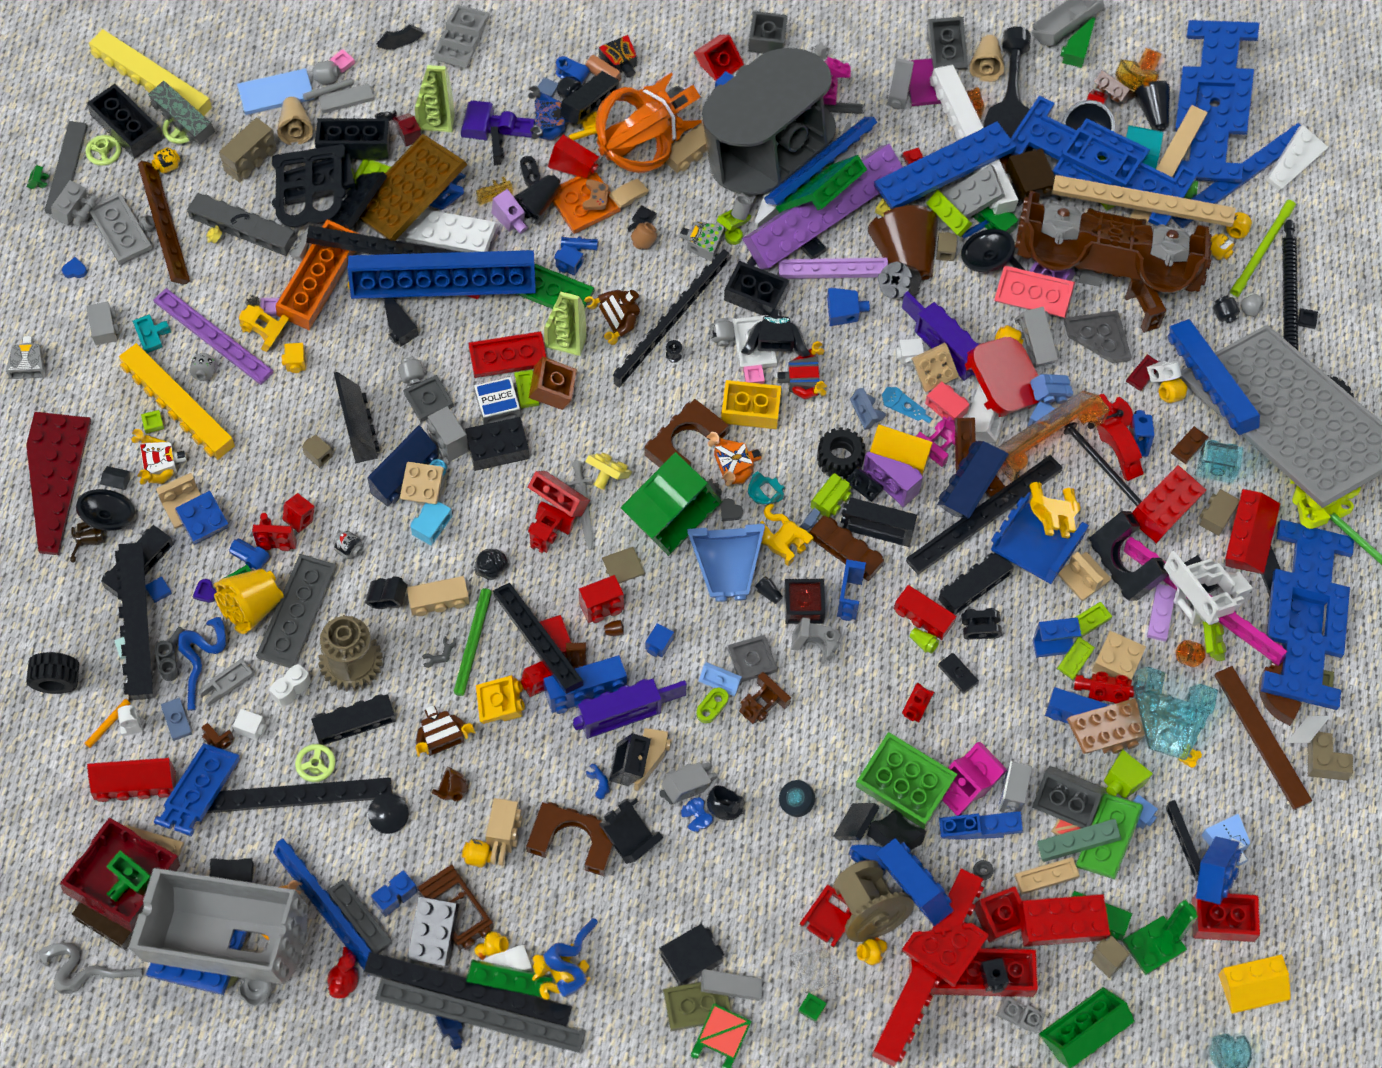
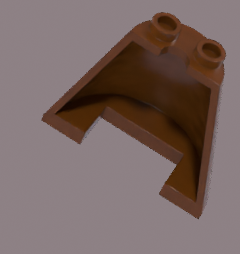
M918 205L901 206L884 212V216L879 219L876 217L872 220L867 228L868 233L882 257L887 258L888 264L901 262L911 265L919 271L921 280H928L933 277L938 218L933 210L928 211L927 207Z

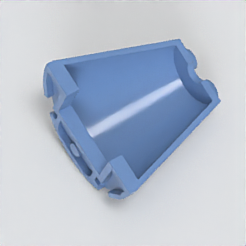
M765 524L745 525V528L710 531L707 528L687 529L709 595L715 598L716 602H725L727 598L734 597L736 601L746 600V596L750 592Z

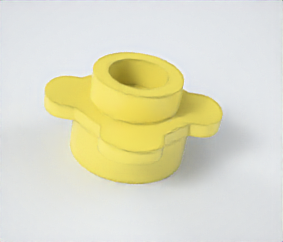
M218 225L215 228L211 227L207 232L208 243L212 242L215 244L221 237L222 231L219 230Z

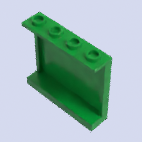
M858 155L823 167L821 172L811 176L810 181L806 184L800 185L797 191L786 197L783 203L776 206V209L781 213L782 211L812 201L816 209L821 210L867 171V168Z

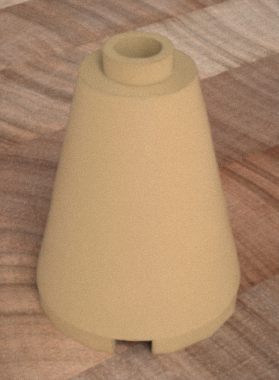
M985 35L982 37L970 62V73L973 77L980 78L979 81L993 82L1003 75L1005 66L998 38L994 35Z
M288 97L282 104L277 127L278 137L282 142L289 145L292 142H298V145L303 144L312 137L313 126L300 100L296 97Z

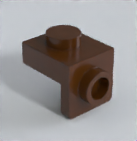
M208 722L201 727L203 731L202 738L208 745L212 743L214 747L225 749L232 744L234 737L230 730L219 736Z

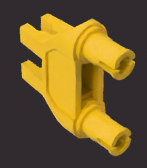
M1031 483L1032 499L1030 506L1036 517L1043 523L1045 535L1053 536L1054 530L1060 529L1061 537L1069 539L1070 532L1074 533L1076 531L1074 517L1081 510L1080 504L1076 501L1074 488H1065L1062 491L1065 500L1063 501L1045 497L1042 491V483Z

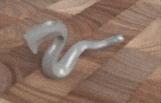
M63 942L52 944L39 950V957L45 966L48 965L50 958L70 955V959L57 971L54 977V987L62 994L76 992L93 975L107 978L142 977V968L110 970L102 966L92 965L81 970L72 979H68V975L79 961L80 953L78 948L72 943Z

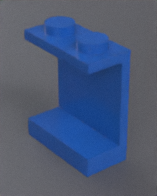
M846 560L837 617H841L842 620H856L859 601L844 599L846 583L862 585L865 562Z
M1078 617L1039 622L1032 639L1036 658L1067 654L1073 645V638L1081 637Z

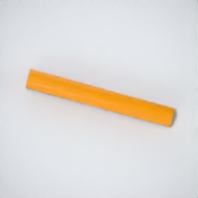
M124 699L84 744L91 748L118 719L117 710L131 703Z

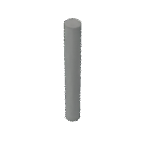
M352 78L304 93L303 98L306 101L351 86L354 82Z

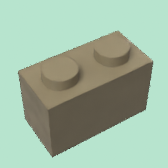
M1222 489L1219 490L1217 495L1213 493L1208 501V504H1210L1209 508L1204 507L1199 516L1201 518L1199 525L1220 536L1236 510L1240 499Z
M1111 936L1108 940L1102 939L1098 943L1096 949L1092 952L1094 957L1091 961L1110 978L1125 963L1130 953Z

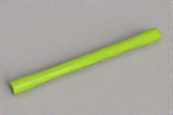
M1287 200L1278 217L1246 268L1231 288L1230 294L1236 297L1240 296L1284 222L1296 206L1294 201Z

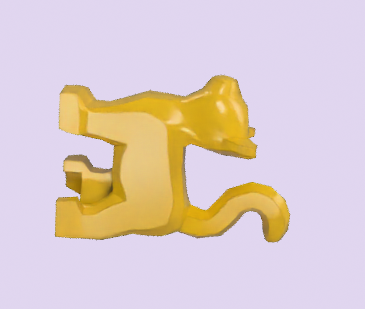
M768 504L764 508L765 517L771 521H782L783 525L775 534H772L765 524L761 544L766 545L773 553L783 557L785 564L789 566L795 557L789 547L792 544L795 545L797 552L802 554L806 550L804 543L812 542L814 537L805 529L790 521L784 514H772L771 510L774 505Z
M536 954L532 958L535 975L532 977L533 981L544 976L548 971L551 972L556 983L561 979L566 983L574 981L572 974L552 970L545 963L543 955ZM560 956L562 960L572 963L570 961L572 957ZM585 960L577 964L584 973L590 967ZM586 977L587 982L585 984L591 980L590 977ZM546 982L540 986V995L545 1000L550 998L547 990L556 994L560 993L557 985L552 982Z

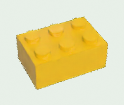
M725 380L721 419L731 425L777 429L781 386Z

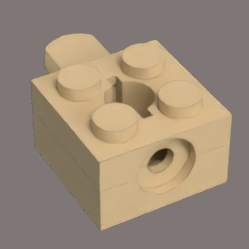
M493 799L486 832V842L492 850L491 864H496L498 851H500L499 865L503 866L506 852L512 853L513 847H517V828H521L522 809H519L518 802Z

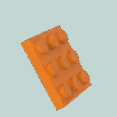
M597 172L591 173L587 179L577 176L560 184L561 188L552 201L573 234L621 211V208L609 197L610 191L608 192L605 209L583 210V202L590 199L591 191L586 187V181L591 179L603 183Z

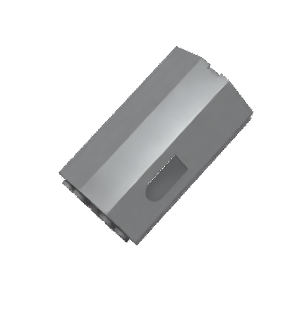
M153 869L143 900L144 909L138 916L128 947L143 962L283 985L296 972L297 966L302 961L303 945L308 940V907L296 890L164 869ZM234 930L263 934L268 936L270 940L268 948L262 953L229 949Z

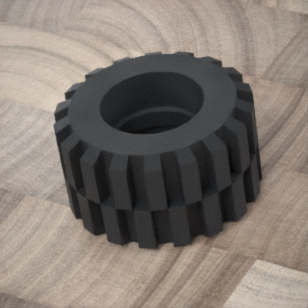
M839 427V430L831 429V433L827 431L824 437H821L817 461L819 468L822 467L824 474L828 472V476L831 477L835 473L846 479L856 466L861 469L866 450L865 443H862L863 439L861 436L857 437V432L854 431L852 433L849 428L843 430V427ZM843 448L848 450L851 456L838 458L831 451Z
M44 652L32 655L28 661L26 683L30 688L43 693L63 694L74 691L78 686L80 663L74 657L63 653Z

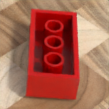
M1177 465L1134 509L1132 514L1141 526L1139 529L1157 544L1200 499L1207 489Z
M1104 894L1023 900L1017 906L1023 947L1101 941L1110 936Z

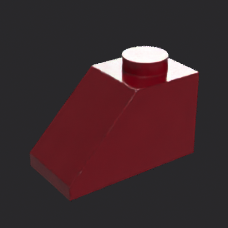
M407 113L393 118V122L405 147L412 145L421 136V129L414 115Z

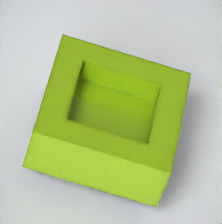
M160 410L141 414L146 434L164 429Z

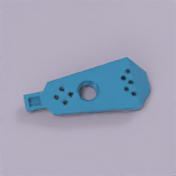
M887 387L882 393L884 406L917 421L924 420L929 424L933 418L926 415V410L905 395L899 388ZM910 404L911 408H906L904 405Z

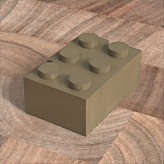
M256 117L219 151L224 171L239 183L243 179H247L256 167L258 168L263 164L264 158L266 159L275 153L277 148L273 130Z

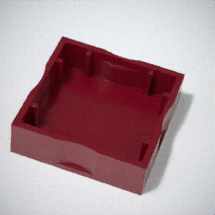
M109 817L92 839L87 851L77 859L60 882L64 894L133 932L138 916L144 909L143 900L145 894L142 896L132 888H128L118 901L115 902L106 893L109 892L119 879L106 866L119 851L126 853L151 875L154 868L177 871L180 867L178 855L154 842L141 838L133 830Z

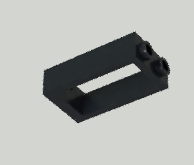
M850 497L849 503L844 504L840 523H844L843 529L847 528L853 533L910 547L917 514Z

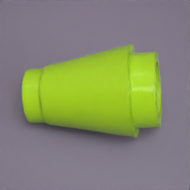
M914 628L909 635L925 653H933L939 645V640H937L936 636L920 629Z

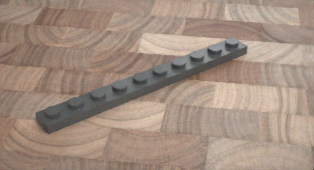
M382 978L375 997L377 1001L580 1053L585 1033L577 1029Z

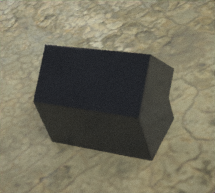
M107 466L102 472L100 485L126 490L130 480V471Z

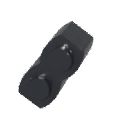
M397 576L373 580L370 582L365 603L374 609L401 607L408 584Z

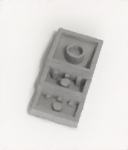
M457 4L446 22L445 30L440 37L439 46L434 53L433 60L467 68L475 53L490 13Z

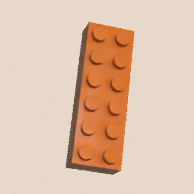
M326 220L322 227L356 233L330 220ZM312 244L276 304V316L281 318L282 315H285L289 318V322L310 331L347 268L348 257L354 255L356 251Z

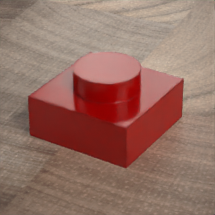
M919 147L902 152L906 165L923 158Z

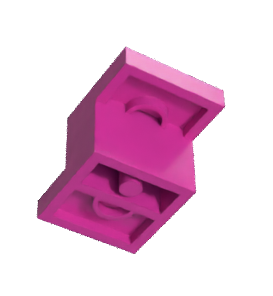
M979 741L964 757L954 760L948 767V769L957 773V776L942 801L956 816H960L972 802L984 797L1007 772V769Z

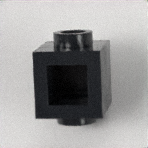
M1003 958L981 963L980 972L985 991H992V993L1004 991L1009 980Z

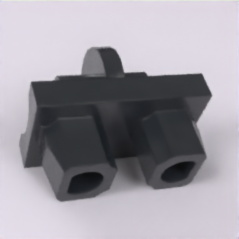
M858 466L845 479L850 483L851 487L871 502L884 488L883 485L872 478V475L867 474Z

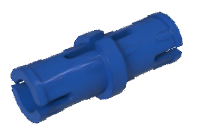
M580 236L578 238L561 237V248L565 244L576 248L578 251H581V249L597 251L598 239H586Z

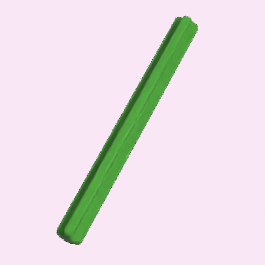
M482 588L454 687V694L457 696H464L492 594L490 589Z

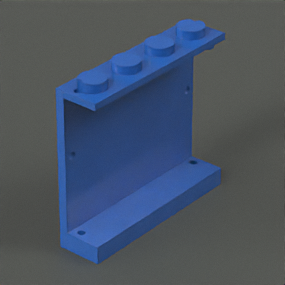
M1028 492L1025 498L1021 497L1016 505L1017 509L1013 508L1008 516L1009 520L1003 521L999 529L1001 531L995 532L991 539V542H993L991 551L1052 584L1083 539L1089 525L1082 522L1074 533L1070 532L1069 539L1061 537L1060 529L1054 530L1053 536L1045 535L1043 523L1036 517L1028 503L1031 492Z

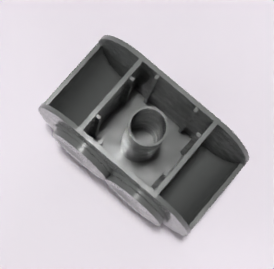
M798 48L772 50L760 55L749 65L741 66L732 79L724 85H718L713 89L703 106L702 119L711 174L722 187L735 193L741 194L742 192L745 195H758L770 192L832 142L836 134V122L832 113L824 106L823 96L828 92L832 79L830 69L823 59L812 52Z

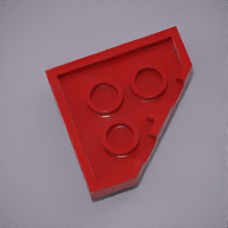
M973 923L956 927L936 928L924 932L917 931L912 933L901 951L955 987L989 937V934Z

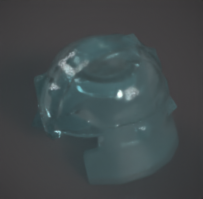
M1220 1034L1213 1037L1209 1048V1056L1212 1063L1217 1068H1248L1252 1060V1049L1245 1035L1238 1036L1236 1038L1237 1042L1229 1034Z

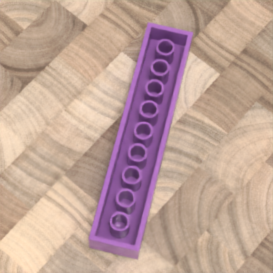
M882 145L863 157L861 160L867 171L823 209L817 210L813 202L810 201L782 211L743 237L742 239L760 269L770 268L878 195L879 192L874 186V181L903 167L891 145Z

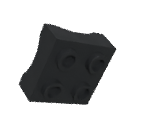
M894 810L884 819L871 822L867 836L882 847L896 838L900 844L904 842L912 850L922 845L927 831L911 825L899 811Z
M210 858V877L248 883L253 882L254 863L252 858L238 860Z

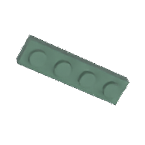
M1112 819L1039 840L1037 843L1043 862L1122 839L1117 821Z

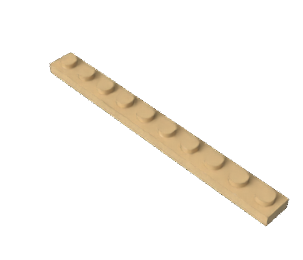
M1059 175L1055 176L1052 194L1230 227L1233 226L1236 211L1235 207Z

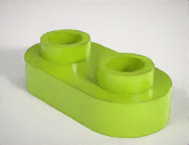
M722 688L712 689L697 707V719L702 723L714 721L727 705L728 693ZM720 697L722 700L720 702H716L715 698ZM703 712H709L710 715L704 716Z

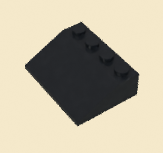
M334 372L355 464L378 459L377 452L380 449L378 441L373 440V436L376 433L374 425L369 424V420L372 417L370 409L365 408V404L368 403L366 393L361 392L358 384L339 372Z

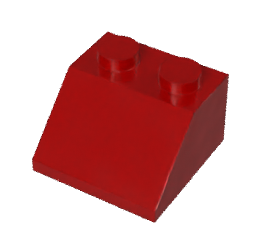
M720 34L694 51L699 65L715 81L725 71L733 74L744 65L730 35Z

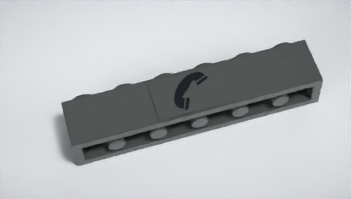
M197 193L187 209L189 218L213 228L218 225L219 230L284 256H287L296 241L295 232L292 228L279 225L273 220L261 218L255 213H248L240 207L230 206L228 203L215 200L206 194Z

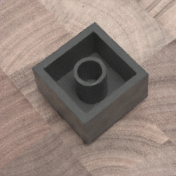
M753 11L748 51L767 53L784 48L788 15Z

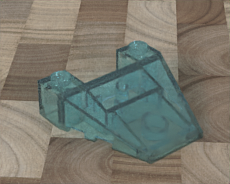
M1151 667L1137 670L1133 689L1148 748L1186 760L1197 741L1198 734L1205 727L1207 718L1215 709L1218 689L1203 684L1189 687L1187 701H1183L1162 694L1166 672Z

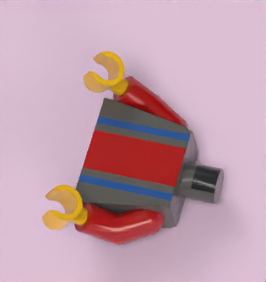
M816 341L812 344V349L808 350L810 356H798L789 361L788 372H777V382L788 383L789 392L802 399H809L819 396V394L821 396L826 395V391L823 388H826L827 385L819 379L818 356H816V353L818 355L824 354V349L819 348L823 344Z

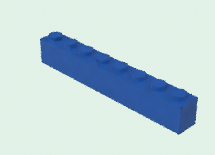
M1187 319L1169 326L1168 340L1170 344L1175 346L1178 355L1182 356L1186 366L1191 368L1195 379L1201 382L1203 390L1209 393L1213 404L1219 407L1221 415L1227 418L1231 429H1234L1238 435L1259 428L1260 414L1192 321Z

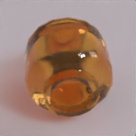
M1184 640L1176 649V658L1181 664L1197 667L1205 659V649L1200 643Z

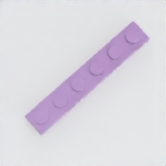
M887 258L781 259L778 261L779 276L786 279L878 277L883 268L888 265Z

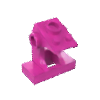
M827 57L824 62L830 69L832 81L828 92L823 96L824 104L836 105L838 79L836 78H850L851 66L848 63H842L838 59Z
M944 416L934 428L936 432L932 436L927 437L922 432L916 435V437L933 442L929 457L941 467L948 460L949 454L945 451L952 444L955 445V421L950 416L948 418ZM940 436L947 440L942 446L934 443Z

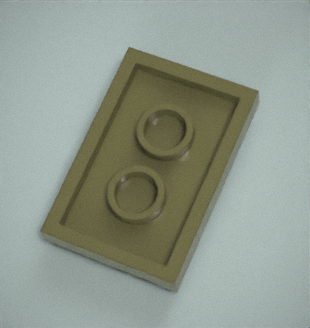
M701 982L663 989L670 1032L704 1026L713 1003L731 1011L728 996L701 992Z

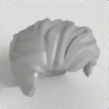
M243 978V981L238 986V993L241 999L251 1007L264 1003L272 991L271 982Z

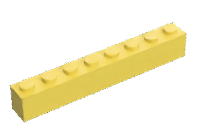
M104 29L89 42L91 54L95 58H101L109 67H115L121 75H127L135 84L144 86L147 92L150 93L164 80L203 116L212 108L209 97Z

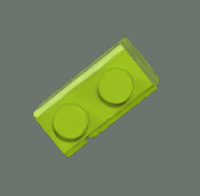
M833 473L811 500L810 507L812 509L816 508L822 516H836L841 510L840 505L843 501L848 502L852 496L850 483Z

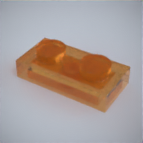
M1145 48L1133 77L1149 82L1162 53Z

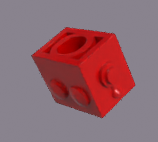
M299 493L284 503L282 520L292 526L298 533L312 523L315 506Z
M540 661L524 668L520 682L529 697L544 692L543 678L552 675L543 662Z

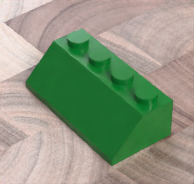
M1102 987L1041 1031L1039 1036L1060 1063L1067 1068H1073L1120 1032L1127 1029L1135 1021L1128 1004Z

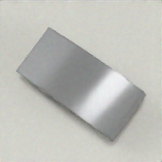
M1008 996L1003 998L996 1016L1035 1034H1038L1046 1016L1029 1005L1024 1006Z

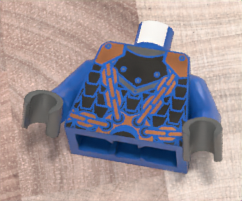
M532 86L529 90L533 91V93H529L528 97L530 99L536 97L537 100H535L536 125L530 129L531 132L535 133L531 137L532 139L541 138L552 141L565 132V123L570 121L560 116V101L540 92L537 86Z

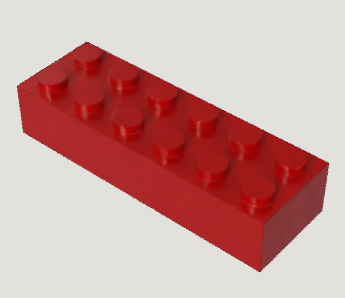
M981 948L955 987L941 979L937 989L933 987L930 994L1034 997L1038 991L1036 950ZM909 957V976H910L911 971H912V969H913V967H914V965H915V963H916V961L913 960V959L910 958V957ZM1003 958L1009 983L1002 992H986L980 972L981 963Z

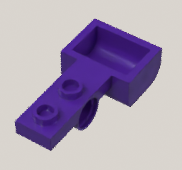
M472 100L467 104L461 128V137L488 140L491 127L498 126V133H502V135L531 137L533 132L530 129L536 123L535 119L520 118L510 111L502 112L501 116L494 115V108L491 102Z

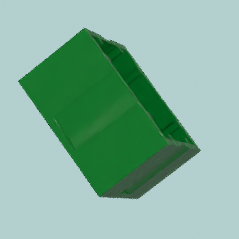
M675 452L620 508L669 556L689 536L687 529L697 528L722 501L713 492L710 485Z

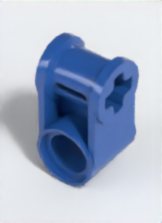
M561 56L556 60V75L561 79L570 76L583 84L590 73L586 65L566 56Z

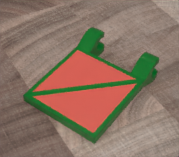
M713 1003L690 1056L698 1059L703 1046L726 1056L722 1068H731L752 1021Z

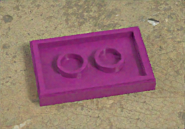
M932 58L909 60L914 62L909 88L912 107L942 104L937 99L934 87L930 84V77L933 73Z

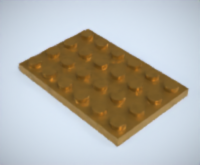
M422 134L385 173L388 177L363 211L359 220L386 239L396 241L457 175L462 172L467 163L428 136Z

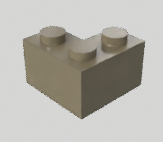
M1318 732L1310 743H1307V776L1348 781L1353 774V754L1333 752V733Z

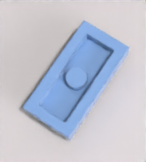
M706 662L703 666L699 682L713 688H722L728 694L735 696L742 677Z

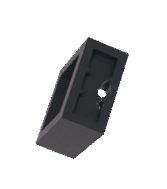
M632 733L617 743L609 781L629 786L643 778L651 738Z

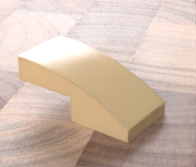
M637 178L611 192L609 197L619 208L632 205L635 199L646 196L649 190Z

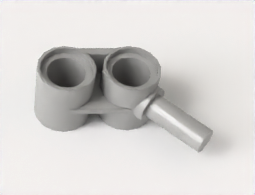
M742 192L741 194L736 193L737 198L731 215L736 219L745 220L752 208L756 195H745Z

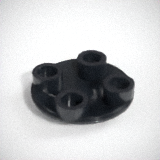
M392 793L377 796L371 802L368 809L370 824L374 829L383 834H392L401 830L409 816L406 802L400 796Z

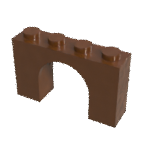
M694 399L691 403H686L682 412L679 415H674L670 423L666 427H662L653 440L650 439L644 447L645 456L660 468L676 452L691 466V462L673 447L671 442L675 435L685 430H693L699 432L704 437H707L711 432H716L720 438H724L728 434L729 425L698 400Z
M542 802L528 839L526 850L527 853L546 858L557 832L566 827H578L587 832L592 841L584 864V870L604 876L614 846L599 825L602 821L598 820L596 816L586 814L585 816L572 808H567L566 810L560 808L555 803Z

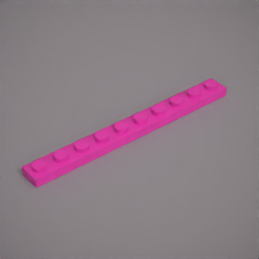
M1132 537L1126 541L1124 552L1142 566L1151 558H1160L1155 552L1147 549L1140 541ZM1169 576L1163 580L1177 591V587ZM1235 611L1232 614L1219 617V623L1279 666L1283 662L1287 653L1283 646L1275 643L1264 632H1260L1249 621L1237 615Z

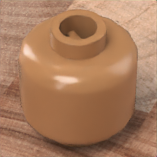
M649 222L639 223L631 233L634 247L640 250L649 249L658 236L655 226Z

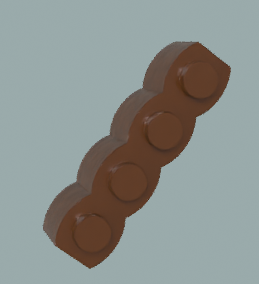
M823 515L809 531L814 537L813 541L845 565L847 559L865 562L863 578L867 581H870L883 566L884 559L880 552L869 549L865 541L854 538L850 530L839 527L832 517Z

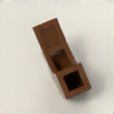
M1271 662L1269 667L1266 666L1262 674L1264 671L1280 674L1283 662L1279 666ZM1261 674L1259 693L1264 706L1276 719L1290 726L1302 703L1297 700L1261 692Z

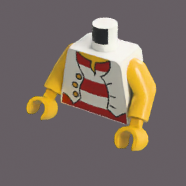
M134 429L132 432L133 435H136L132 437V442L138 443L141 441L140 450L143 469L137 475V477H142L139 481L140 484H164L173 474L177 473L176 463L187 461L185 451L174 452L170 442L144 435L141 429Z

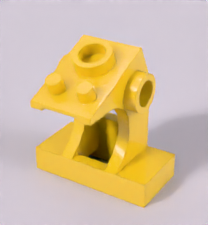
M248 305L239 315L242 332L250 333L254 331L258 333L265 341L260 348L265 352L269 350L289 319L282 315L279 321H277L256 305ZM257 318L267 323L265 328L255 323Z

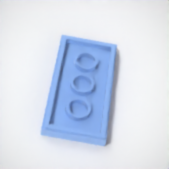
M306 68L237 84L245 115L282 107L283 101L288 97H296L300 102H305L303 94L312 91Z

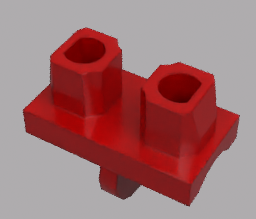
M917 682L902 711L904 717L919 723L935 692L924 688Z

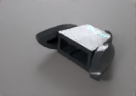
M777 309L771 311V316H764L762 321L757 322L752 327L748 340L741 351L743 354L750 355L756 350L757 346L759 351L793 352L794 348L799 356H810L799 327L790 322L789 317L782 316V312Z

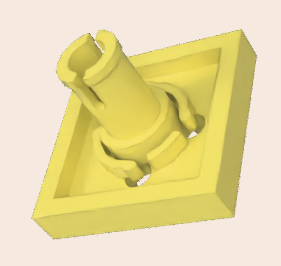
M606 453L588 455L585 462L601 470L594 482V485L600 489H605L610 476L620 480L629 478L632 473L631 470L627 469L628 466L619 461L617 463L611 460L612 457Z

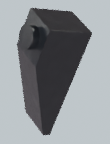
M392 297L384 298L390 332L388 336L394 344L397 342L402 347L419 336L418 328Z

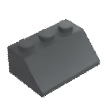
M1049 766L1044 773L1032 808L1080 828L1088 827L1094 821L1106 788Z

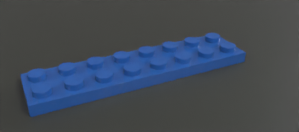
M995 122L874 181V186L891 209L901 207L1016 151V145L1000 124Z

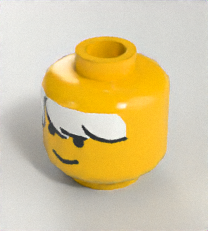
M1216 233L1211 238L1212 256L1217 260H1222L1223 258L1227 260L1234 253L1232 250L1234 243L1225 234L1218 235Z

